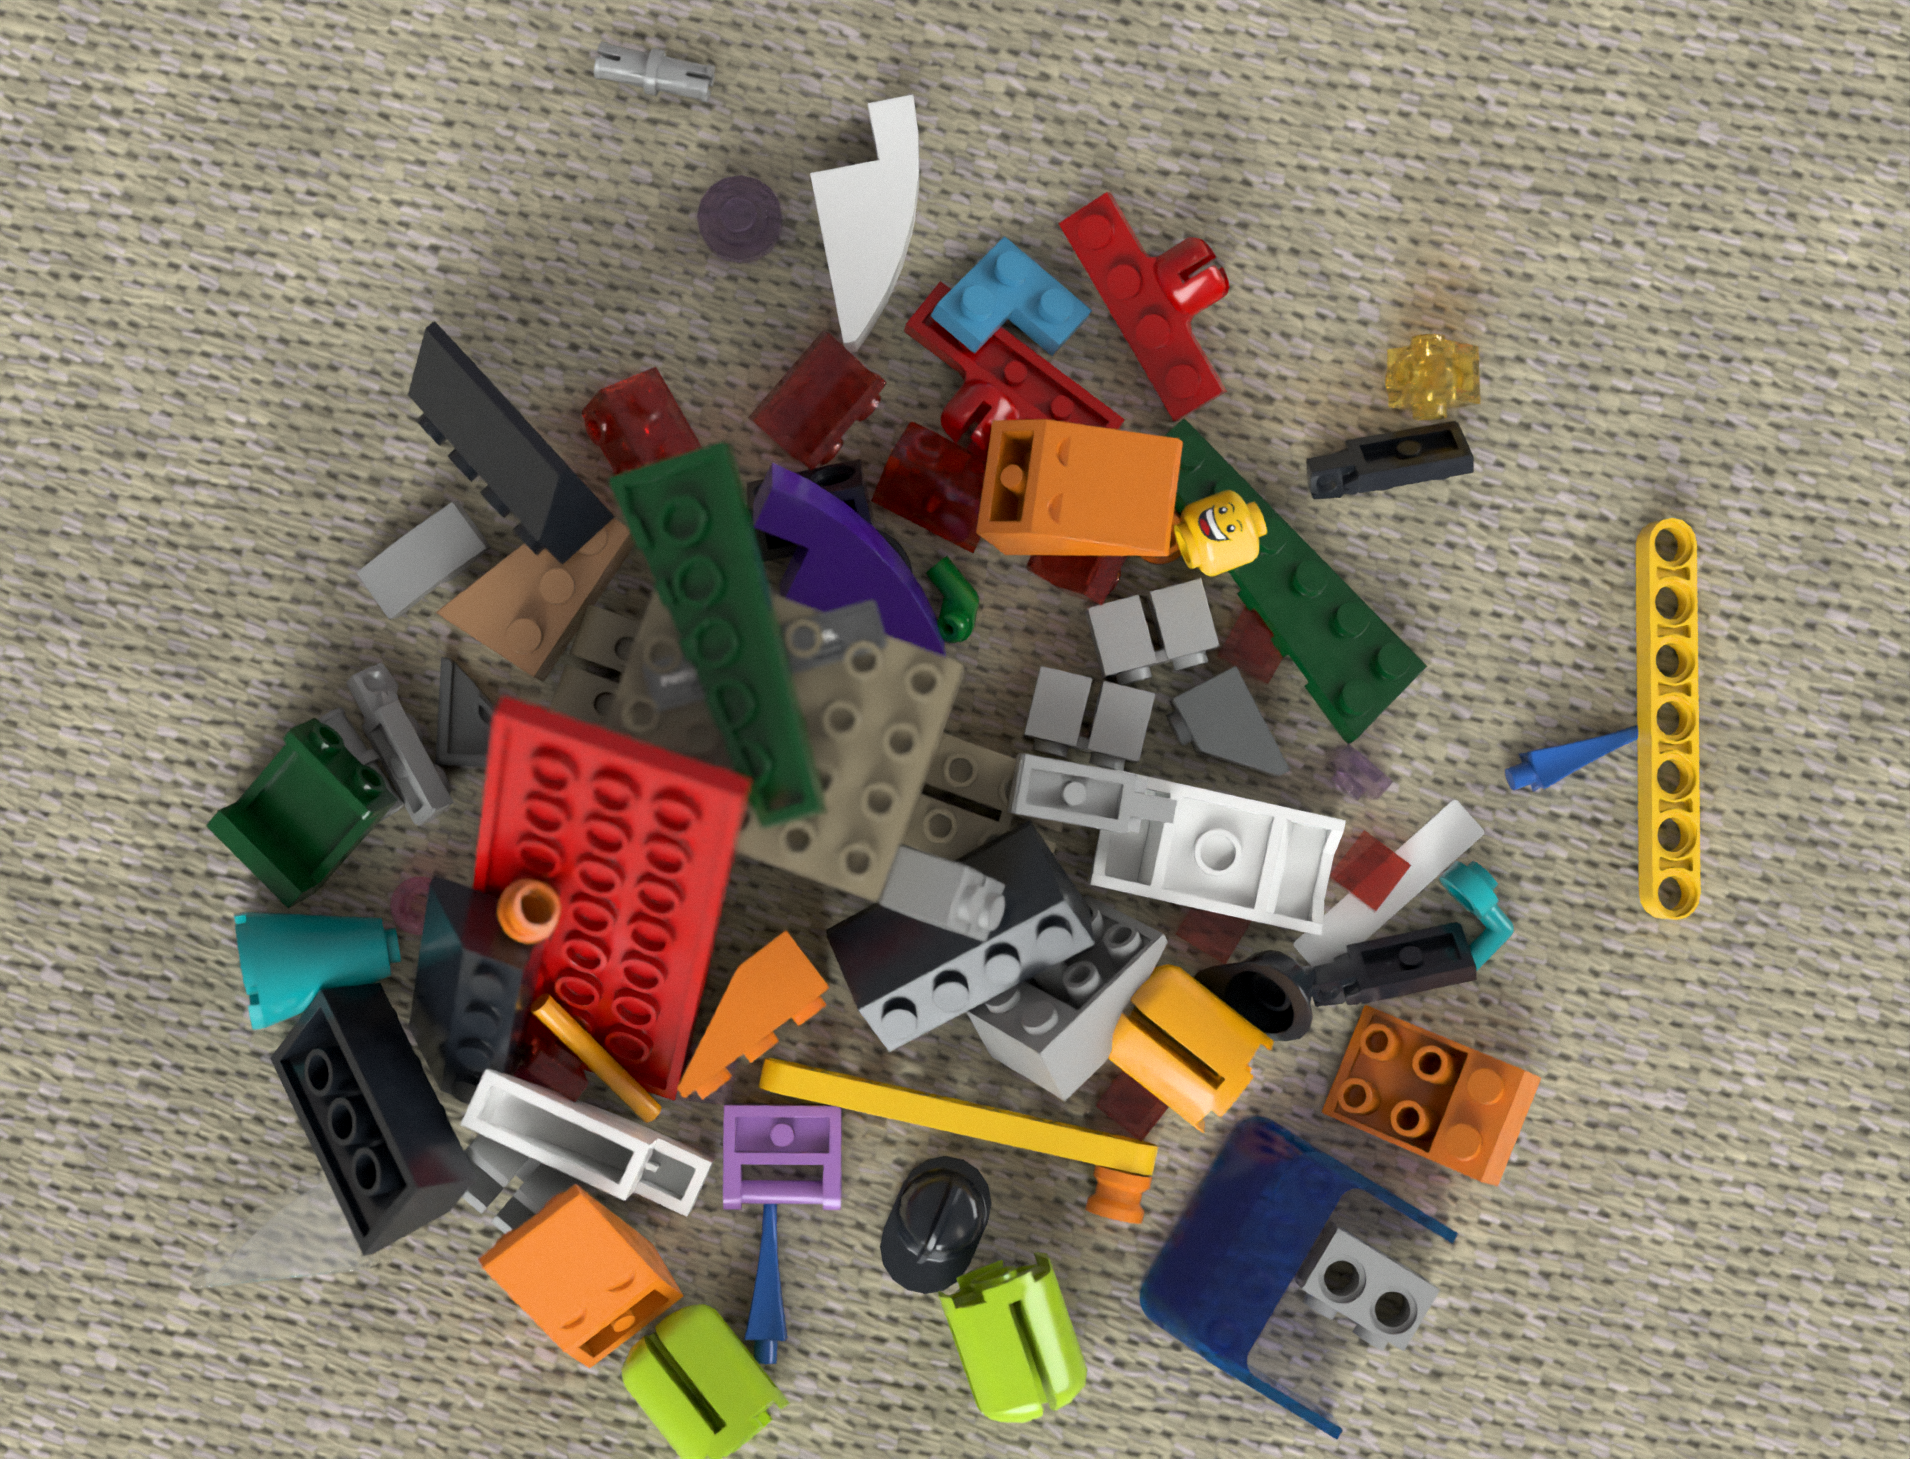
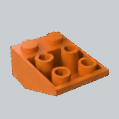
M1047 419L993 420L976 533L1004 555L1168 556L1183 442L1178 438Z
M787 930L737 967L677 1088L684 1099L696 1091L703 1100L732 1077V1074L726 1067L738 1057L744 1054L750 1063L779 1042V1038L773 1031L792 1017L799 1027L827 1005L820 995L830 987Z
M1364 1005L1321 1113L1480 1182L1498 1186L1541 1077Z
M576 1184L567 1191L561 1192L549 1199L540 1212L519 1228L503 1234L496 1241L494 1247L478 1258L482 1268L565 1353L588 1368L593 1367L684 1297L655 1246Z

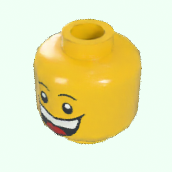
M1224 490L1188 504L1181 513V523L1174 526V533L1179 550L1187 566L1190 569L1198 567L1205 575L1211 577L1255 560L1259 554V537L1266 535L1267 529L1263 515L1254 501L1246 504L1236 492Z

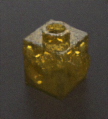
M1421 334L1410 337L1409 346L1387 349L1385 385L1388 392V407L1412 411L1413 420L1431 421L1447 418V409L1481 404L1479 346L1446 340L1445 335Z

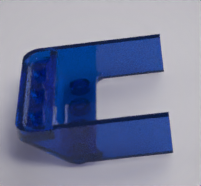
M1249 1115L1239 1120L1229 1132L1147 1270L1138 1290L1139 1303L1150 1321L1206 1361L1337 1440L1343 1429L1332 1414L1247 1364V1357L1340 1198L1348 1190L1362 1189L1452 1244L1459 1233L1273 1119L1263 1115Z

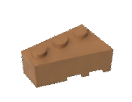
M613 518L563 565L546 548L537 556L524 543L436 613L529 675L544 682L577 633L587 605L595 606L634 547L635 542L629 528Z

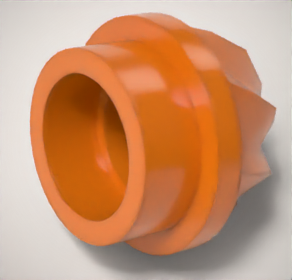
M521 880L510 885L501 895L498 904V917L504 931L514 939L526 943L537 942L549 936L558 923L561 911L556 893L549 886L535 880Z

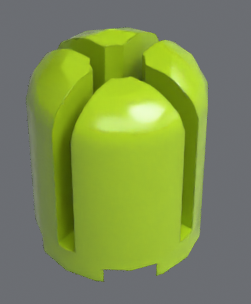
M1034 1252L1037 1264L1017 1268L1015 1266L1003 1267V1260L985 1265L957 1277L960 1289L948 1296L938 1291V1296L976 1406L983 1415L991 1420L1006 1423H1024L1040 1418L1043 1415L1042 1403L1048 1402L1050 1409L1056 1411L1071 1403L1086 1384L1088 1369L1047 1253Z
M706 1304L686 1306L668 1315L655 1326V1333L649 1337L647 1335L643 1336L631 1347L621 1369L624 1386L681 1459H722L724 1456L727 1457L731 1453H735L773 1420L766 1410L774 1402L780 1410L790 1404L720 1314Z

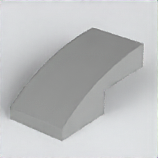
M453 501L386 548L356 574L388 619L391 620L401 617L439 584L449 582L457 577L488 551L491 546L459 501Z

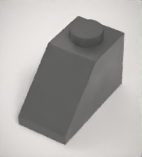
M1236 666L1169 701L1174 711L1166 715V718L1181 746L1191 743L1196 753L1270 777H1277L1290 771Z

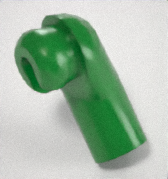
M947 555L925 574L943 595L940 614L937 620L942 639L946 643L955 644L967 640L975 628L980 600L977 591Z

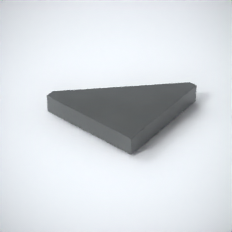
M441 657L435 764L487 767L493 718L497 707L452 658Z

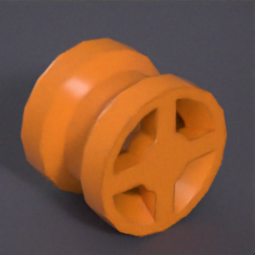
M1095 1165L1093 1175L1097 1180L1096 1190L1094 1194L1088 1197L1085 1210L1109 1219L1142 1224L1144 1210L1140 1203L1143 1193L1150 1189L1152 1176Z

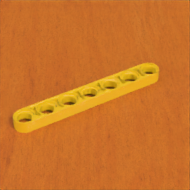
M1669 518L1647 524L1641 529L1636 540L1639 897L1645 911L1655 918L1678 920L1688 917L1695 911L1701 894L1697 542L1693 530L1687 523L1680 519ZM1662 529L1668 530L1677 540V553L1671 561L1662 559L1655 549V538ZM1663 587L1672 590L1678 600L1677 612L1671 619L1664 618L1656 609V595ZM1663 645H1669L1678 655V669L1671 677L1663 675L1657 668L1656 655ZM1665 702L1673 705L1679 714V725L1671 735L1662 732L1656 720L1657 711ZM1666 760L1675 764L1680 774L1679 784L1671 793L1661 789L1657 780L1658 769ZM1668 818L1676 822L1681 835L1677 847L1672 851L1665 850L1660 845L1657 836L1659 826ZM1667 877L1675 879L1681 890L1680 901L1670 910L1661 904L1658 897L1659 886Z
M764 1058L758 1087L782 1095L1142 1175H1153L1159 1148L1156 1144L1135 1138L775 1058Z

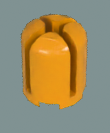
M1166 964L1155 967L1149 979L1131 997L1130 1000L1135 1006L1130 1016L1121 1013L1113 1032L1112 1051L1108 1059L1198 1131L1204 1133L1205 1121L1203 1118L1211 1110L1220 1118L1224 1115L1253 1079L1254 1075L1251 1074L1252 1068L1248 1063L1255 1055L1259 1046L1262 1044L1271 1051L1274 1040L1247 1021L1181 967Z

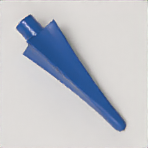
M1634 725L1595 738L1520 753L1519 756L1522 763L1505 769L1508 785L1512 790H1517L1527 785H1531L1533 792L1539 788L1545 790L1596 759L1638 739V727Z
M763 1204L759 1260L744 1340H754V1358L759 1364H777L778 1341H786L788 1338L778 1260L777 1204Z

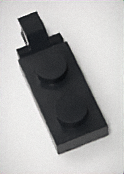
M1456 420L1345 440V449L1333 454L1307 458L1306 460L1307 484L1313 499L1341 498L1344 494L1356 495L1358 492L1384 491L1393 487L1431 480H1444L1453 476L1474 473V456L1459 422L1456 423Z
M1448 923L1346 945L1347 953L1335 957L1334 962L1313 966L1316 971V979L1312 985V998L1315 1007L1343 1004L1345 1001L1347 1005L1371 1003L1477 980L1476 965L1461 923Z

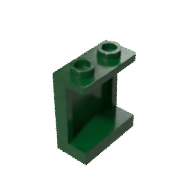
M316 717L290 728L283 736V740L286 742L284 747L237 802L218 810L206 824V827L288 909L315 894L398 800L386 788V783L382 776L371 767L363 765L344 746V741L340 734L332 727L321 723Z

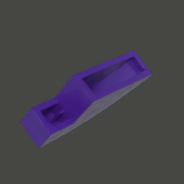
M772 462L753 502V527L798 544L780 581V597L823 613L873 600L876 603L886 636L947 657L945 642L937 625L938 619L921 585L894 548L870 523L845 502L809 479Z

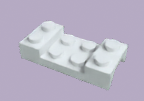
M1137 774V778L1148 780L1145 794L1177 800L1173 824L1141 819L1139 833L1130 831L1128 833H1119L1100 829L1088 882L1090 885L1321 936L1324 924V899L1330 871L1346 821Z

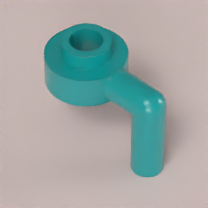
M1455 861L1439 877V880L1449 894L1467 911L1476 916L1486 927L1469 945L1477 972L1512 936L1514 925L1497 905L1499 900L1493 890L1498 886V883L1493 876L1475 861H1471L1468 866L1460 861Z

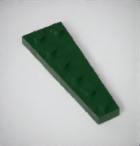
M1183 418L1165 435V437L1178 438L1183 442L1175 510L1181 517L1183 509L1188 504L1224 490L1236 492L1246 504L1254 501L1258 505L1267 529V534L1259 537V554L1252 562L1228 572L1241 589L1237 593L1239 598L1249 611L1254 608L1274 634L1270 639L1283 658L1287 655L1291 657L1308 681L1304 687L1342 739L1348 745L1351 744L1413 682L1427 665L1209 442Z
M721 441L609 477L610 488L639 551L643 552L655 579L653 585L662 606L667 607L681 638L678 642L688 663H692L706 695L703 698L716 728L721 731L725 739V749L736 774L751 780L747 799L760 828L770 829L828 812L732 445Z

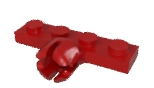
M1108 192L1059 222L1058 224L1173 421L1178 422L1226 393L1227 390L1191 328V321L1194 316L1224 298L1230 288L1224 268L1222 267L1218 270L1216 265L1210 266L1192 278L1190 277L1217 258L1210 246L1202 239L1188 237L1161 255L1150 257L1139 242L1113 195Z
M941 281L905 325L904 332L957 371L963 378L962 386L943 408L940 420L943 430L955 443L962 438L974 421L978 424L970 437L972 442L965 449L972 455L979 458H987L993 420L1047 419L1119 430L1125 421L1123 417L1003 327H1000L974 354L930 316L937 303L951 290Z

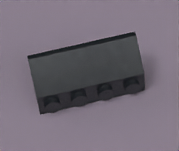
M435 321L427 326L408 396L424 412L416 419L417 423L439 446L448 439L455 447L448 455L449 459L471 482L479 475L488 485L480 491V494L503 518L511 512L514 513L521 522L513 531L537 556L546 548L563 565L615 516Z
M1030 820L952 861L1005 885L1002 893L1005 899L1003 916L998 926L994 930H990L986 942L922 922L882 906L880 901L826 929L827 939L858 1011L889 1052L1095 944L1089 906Z
M434 875L429 883L409 1029L440 1090L470 1105L486 1069L513 1076L521 1061L546 938L532 943L514 939L504 931L498 917L500 898Z
M381 983L321 989L270 1059L363 1256L371 1255L450 1212L476 1181L477 1176L468 1155L464 1152L447 1118L443 1105L439 1102L422 1067L421 1060L416 1055L399 1021L397 1012L392 1007Z

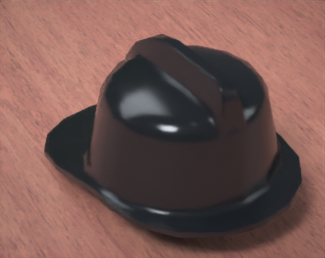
M1265 950L1257 952L1242 962L1211 966L1198 971L1193 976L1194 979L1274 1041L1301 1039L1311 1029L1313 1013L1310 1003L1316 971L1311 966H1301L1292 957L1280 951Z
M949 1156L931 1158L912 1169L902 1184L883 1229L880 1251L883 1265L891 1278L908 1291L923 1294L944 1291L956 1283V1278L963 1275L969 1267L988 1223L992 1205L989 1186L977 1168L964 1159Z

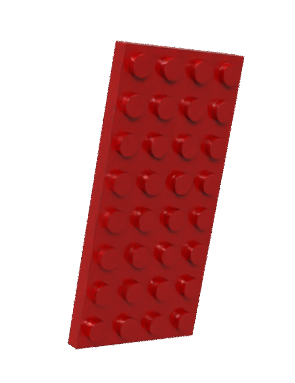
M504 695L494 712L473 889L500 898L510 885L521 880H535L549 886L556 893L561 907L560 916L554 931L545 939L533 1002L540 995L548 993L647 1092L675 1101L679 1093L677 1088L686 1070L751 780L724 769L680 756L663 748L651 746L610 732L602 727L590 725L546 710L538 705L529 704ZM531 1011L524 1049L594 1073Z

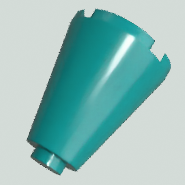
M241 912L234 914L238 953L244 988H246L250 1000L248 1010L253 1030L267 1028L305 1012L321 989L375 983L391 976L390 964L401 962L396 928L384 929L382 918Z

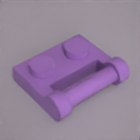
M725 1103L723 1124V1209L742 1210V1204H823V1210H841L842 1108L827 1104ZM742 1164L823 1165V1181L743 1180Z

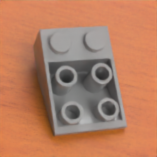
M1088 895L1083 899L1090 910L1095 940L1094 945L967 1011L991 1057L1064 1101L1107 1061L1112 1051L1113 1032L1121 1013L1130 1016L1135 1006L1130 1000L1131 997L1149 979L1168 943L1163 933Z

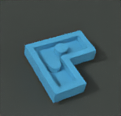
M1004 236L937 303L930 316L974 354L1009 319L1047 353L1053 356L1086 321L1092 310Z

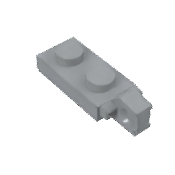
M383 663L371 666L352 675L346 684L366 719L362 728L381 758L380 761L398 795L405 803L404 806L415 825L418 824L420 826L437 818L453 803L450 796V783L444 771L438 765L432 763L422 745L423 735L418 722L412 715L405 713L397 695L398 683Z
M1019 753L1016 758L1007 812L1119 833H1128V831L1139 833L1141 819L1173 824L1177 800L1145 794L1148 780L1137 778V774Z

